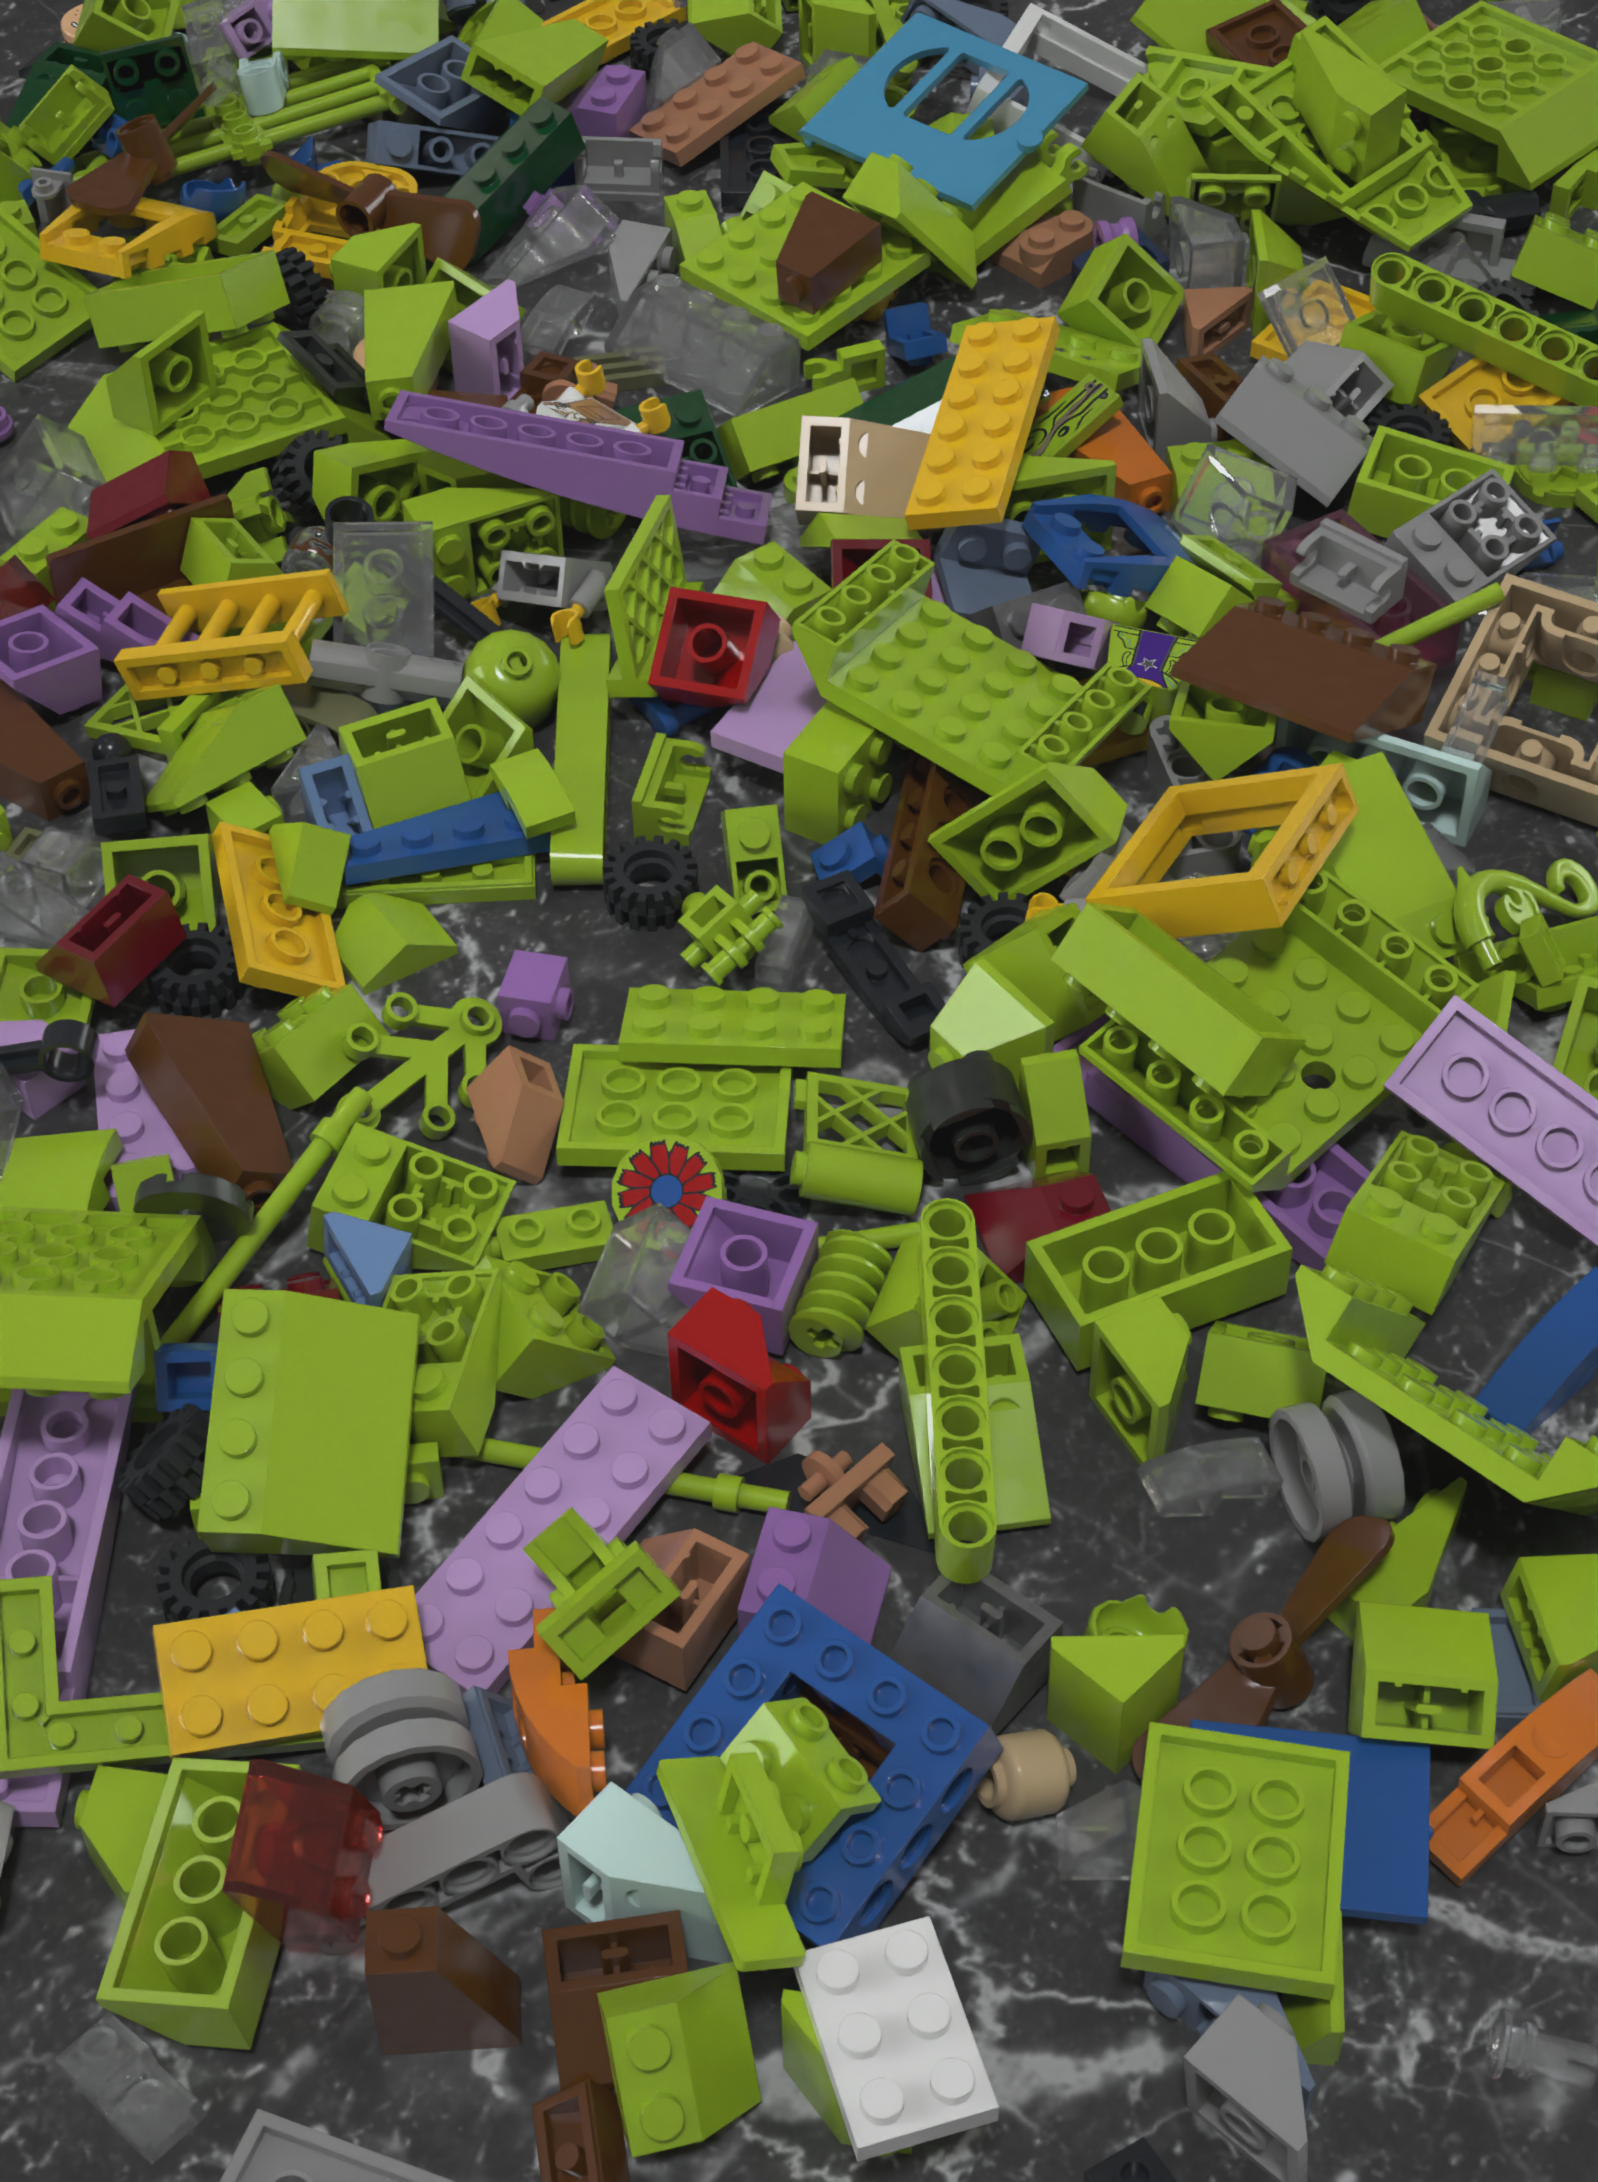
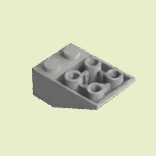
M1492 468L1392 531L1384 546L1409 558L1403 599L1420 618H1423L1495 582L1501 585L1506 573L1511 575L1517 574L1552 545L1557 537Z

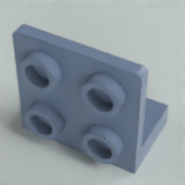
M1003 518L1002 523L945 528L933 550V555L945 600L951 611L966 619L967 615L987 607L1032 593L1027 574L1039 555L1041 548L1021 526L1023 522Z

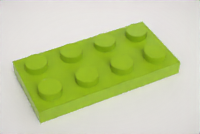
M649 984L641 988L630 987L619 1037V1061L841 1068L846 1018V994H833L823 989H812L804 993L777 992L766 987L755 988L750 991L722 990L716 986H702L696 989H669L660 984Z

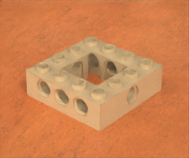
M1506 573L1500 585L1506 600L1487 610L1424 734V746L1485 765L1492 770L1489 790L1598 827V743L1589 761L1585 762L1583 746L1574 738L1563 734L1558 738L1523 726L1522 720L1506 716L1533 662L1598 683V603Z

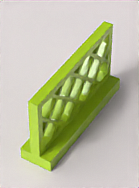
M671 494L656 495L604 589L618 656L606 679L609 698L658 697V694L648 685V680L670 586L705 592L704 581L687 582Z
M287 622L270 624L266 632L283 631ZM244 627L230 628L223 637L239 636ZM125 684L83 726L88 738L97 739L105 733H118L126 737L133 748L164 754L167 756L168 762H170L200 715L236 696L241 690L135 701ZM185 699L180 705L174 706L173 702ZM168 705L167 709L140 717L141 712ZM131 715L134 717V719L111 725L115 720ZM157 728L159 735L147 733L146 731Z

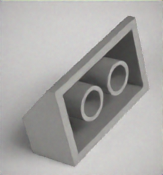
M1262 355L1213 422L1328 507L1367 454L1373 438L1369 435L1370 429L1357 417L1350 414L1345 417L1331 407L1332 400L1320 389L1314 386L1306 388L1294 379L1295 373L1286 363L1274 357L1269 360Z

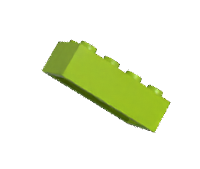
M275 250L138 271L133 273L131 278L117 280L83 296L99 348L118 346L121 353L146 346L145 342L154 341L197 309L205 312L209 338L214 336L213 332L219 331L222 338H229L249 331L248 323L249 325H256L274 319V311L290 303Z
M1087 902L1050 959L1066 972L1063 980L1069 986L1086 996L1095 994L1108 1005L1105 1012L1111 1019L1130 1030H1134L1137 1027L1151 1038L1148 1046L1154 1053L1173 1064H1177L1180 1061L1195 1073L1192 1077L1194 1084L1216 1098L1235 1096L1243 1099L1244 1096H1268L1306 1042L1305 1038L1135 908Z

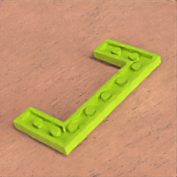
M377 1549L313 1554L312 1573L315 1600L381 1590ZM52 1575L1 1579L0 1779L96 1770L98 1765L124 1768L172 1763V1760H170L161 1692L59 1701ZM321 1735L189 1758L219 1759L325 1749V1745Z

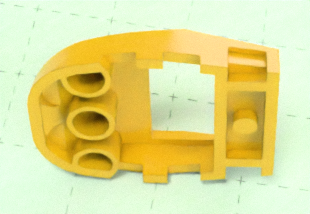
M347 161L329 165L318 171L353 188L367 175L377 173L390 179L398 191L418 194V185L415 178L408 172L395 167L363 161ZM302 195L300 198L291 196L284 205L286 214L283 220H276L273 226V247L264 246L261 252L275 250V253L287 247H295L297 252L302 251L305 254L306 261L311 260L313 262L315 274L320 273L321 277L333 280V277L330 275V259L348 240L311 232L350 239L352 236L346 233L337 221L336 207L338 204Z
M146 197L140 198L132 212L121 216H105L80 209L72 204L39 233L40 259L128 279L132 277L131 271L139 267L152 270L165 265V255L175 252L177 257L184 258L194 253L193 244L206 245L216 238L218 228L215 213ZM109 219V223L118 228H136L145 224L146 229L144 233L129 243H126V240L122 237L110 236L102 238L90 235L98 231L99 222Z

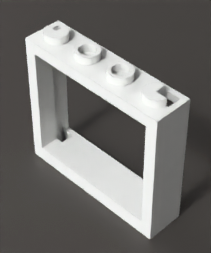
M1033 3L1029 4L1002 46L1022 56L1026 49L1115 96L1120 94L1137 72L1142 75L1147 73L1148 64ZM988 69L976 87L966 113H972L1002 82L1005 76ZM1007 98L989 117L993 120L995 135L1014 125L1022 117L1027 107ZM1059 124L1052 128L1059 137L1052 141L1048 148L1055 143L1062 147L1071 142L1080 148L1082 152L1073 159L1071 165L1079 159L1089 169L1091 166L1099 169L1101 172V183L1105 176L1111 179L1114 178L1115 174L1095 162L1091 155L1080 147L1085 138Z

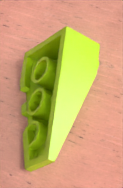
M407 439L347 443L315 450L312 497L324 521L326 507L331 501L343 496H355L370 504L374 513V526L386 535L394 523L402 528L401 532L405 530L402 501L421 495L417 463L431 449ZM335 523V525L344 529L361 527L355 523H343L341 525ZM339 550L341 556L347 558L349 553H351L350 558L358 557L362 553L361 551L344 552Z

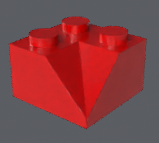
M670 586L648 685L663 700L708 708L747 703L770 668L781 619L771 606L764 601Z
M711 1287L667 1333L672 1400L710 1421L712 1432L767 1465L811 1418V1381L796 1367L787 1363L781 1364L768 1356L761 1315L744 1300L731 1298Z

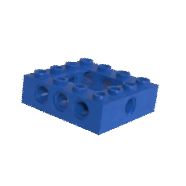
M778 1583L625 1791L630 1795L639 1793L647 1797L659 1809L663 1819L679 1830L656 1775L659 1761L675 1758L720 1757L763 1703L798 1698L808 1685L829 1710L838 1716L844 1711L866 1726L879 1744L890 1751L869 1781L881 1797V1802L873 1811L850 1815L812 1861L802 1863L800 1871L794 1873L785 1902L800 1938L816 1948L875 1931L1004 1748L988 1724Z

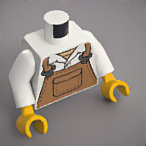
M584 359L576 364L575 373L578 384L574 388L568 387L556 401L541 402L537 406L536 411L538 415L644 434L665 432L671 424L667 405L665 403L661 404L657 397L648 398L639 405L643 421L638 424L593 398H584L585 396L598 395L606 388V379L602 365L597 366L593 370L591 360Z

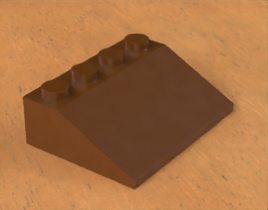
M1258 596L1254 602L1235 605L1172 666L1170 676L1347 743H1354L1421 723L1437 664L1419 658L1421 652L1416 648L1402 644H1391L1388 647L1374 642L1375 635L1366 630L1345 628L1343 631L1329 626L1330 619L1324 615L1313 612H1301L1299 615L1285 610L1286 603L1279 599Z

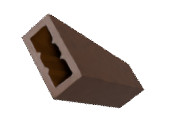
M0 678V796L47 821H51L91 801L85 762Z
M144 1012L125 1049L127 1059L199 1173L220 1177L238 1185L247 1193L246 1202L249 1200L253 1201L254 1211H259L293 1165L249 1024L247 1022Z

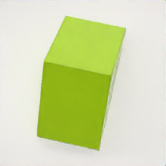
M306 822L273 824L269 835L283 903L332 915L337 906L351 835Z

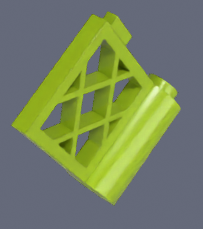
M811 1071L807 1072L806 1080L796 1078L793 1109L804 1110L803 1151L796 1150L793 1156L790 1184L799 1186L800 1198L909 1216L915 1214L922 1188L923 1161L918 1159L917 1145L906 1112L908 1088ZM819 1093L838 1096L846 1104L834 1109L819 1096ZM880 1103L902 1107V1112L889 1118L875 1105ZM860 1114L873 1127L862 1132L848 1119ZM832 1127L846 1140L836 1142L818 1139V1133ZM887 1136L903 1150V1153L884 1150L875 1142Z

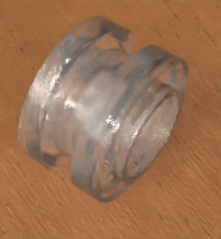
M350 290L335 291L312 315L309 322V330H314L326 344L339 343L353 357L356 346L365 338L364 297Z

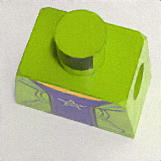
M1118 624L1112 625L1107 662L1117 667L1128 669L1138 679L1152 686L1149 695L1118 725L1123 732L1130 735L1141 734L1145 731L1147 724L1150 725L1157 717L1171 715L1181 682L1180 679L1170 676L1172 666L1199 640Z

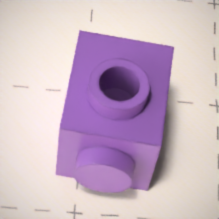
M514 950L497 995L499 1013L502 1018L501 1033L524 1038L555 1040L561 1021H568L570 1019L574 1005V990L570 988L567 957Z

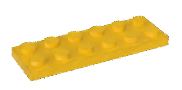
M1055 316L1041 318L1026 317L1013 321L980 322L975 325H966L904 514L909 530L1002 523L1060 333Z

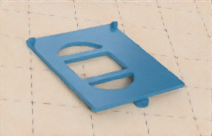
M915 13L797 134L803 137L804 143L808 148H812L818 143L863 164L871 152L889 158L891 154H896L912 165L914 169L911 175L913 177L927 181L939 191L937 197L974 212L1028 153H1033L1042 145L1044 136L1089 90L1087 82L922 13ZM945 54L895 107L888 106L885 100L887 85L901 68L923 57ZM961 60L970 61L1005 76L1002 82L951 134H946L907 117ZM1017 87H1025L1029 95L1028 106L1022 117L1014 125L999 134L987 138L968 140Z

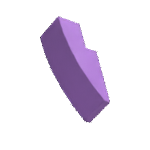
M83 577L59 602L54 613L99 647L100 657L114 662L121 649L155 645L172 619L129 591L120 601ZM188 630L181 642L195 641L199 638V635Z

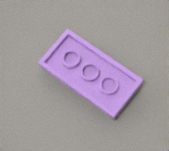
M136 1029L98 1034L100 1044L94 1069L98 1130L116 1128L123 1144V1149L113 1164L169 1152L175 1181H181L182 1173H199L127 1059L125 1049ZM110 1168L103 1179L111 1197L106 1205V1211L120 1212Z

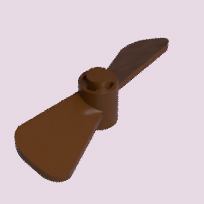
M214 82L163 131L154 114L137 117L122 125L116 131V135L124 151L70 184L66 188V193L71 203L80 209L105 216H121L132 212L149 183L151 185H158L174 176L173 169L178 165V161L168 141L187 125L216 92L217 88Z
M266 151L260 157V161L267 174L283 188L294 193L338 204L336 207L337 221L350 236L376 231L378 228L382 230L409 223L421 224L425 258L433 263L439 257L463 270L476 253L481 230V219L476 207L467 200L398 191L390 179L377 173L367 175L353 188L277 152Z
M1360 1515L1349 1518L1337 1525L1326 1536L1280 1614L1260 1612L1243 1619L1235 1627L1229 1640L1232 1658L1156 1723L1190 1728L1191 1719L1265 1726L1272 1709L1289 1708L1303 1701L1313 1688L1315 1672L1301 1645L1388 1554L1395 1540V1533L1390 1523L1382 1518ZM1148 1730L1135 1741L1132 1749L1133 1767L1141 1781Z

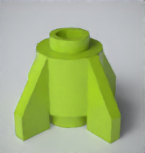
M261 467L246 472L227 496L232 503L234 518L276 564L291 560L286 538L284 536L277 537V534L284 532L287 525L294 524L295 519L293 514L283 512L275 496L264 497L262 495L273 491L267 468Z

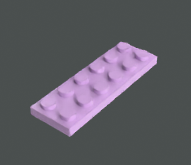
M1454 995L1385 1082L1383 1088L1598 1249V1100L1457 995Z
M613 1365L416 1593L415 1598L428 1670L442 1672L458 1683L461 1694L473 1685L497 1694L510 1679L508 1650L534 1648L533 1609L555 1608L548 1595L556 1589V1586L523 1551V1548L570 1507H573L608 1543L616 1536L624 1542L713 1435L711 1422Z

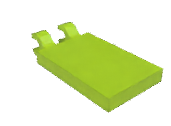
M1051 129L1044 136L1042 145L1033 153H1028L974 212L949 202V204L963 213L964 217L961 221L974 233L976 267L1072 193L1069 184L1083 178L1089 171L1088 166L1079 159L1071 165L1073 159L1082 153L1080 148L1071 142L1062 147L1055 143L1048 148L1049 144L1059 137L1057 132Z

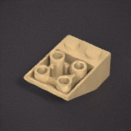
M802 415L795 504L798 525H810L818 512L905 518L904 514L931 434L853 418ZM942 528L919 529L917 531L941 532Z

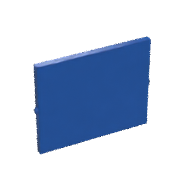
M1191 1719L1190 1728L1350 1752L1340 1904L1342 1916L1427 1925L1429 1840L1432 1839L1434 1834L1432 1826L1429 1825L1430 1744Z

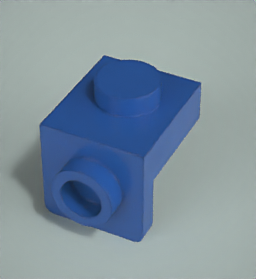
M916 302L883 311L889 355L907 361L909 366H919L934 362V355L948 352L946 334L931 329L926 303Z
M860 821L810 853V857L819 881L848 869L860 884L875 873L882 877L890 841L883 833L875 836Z

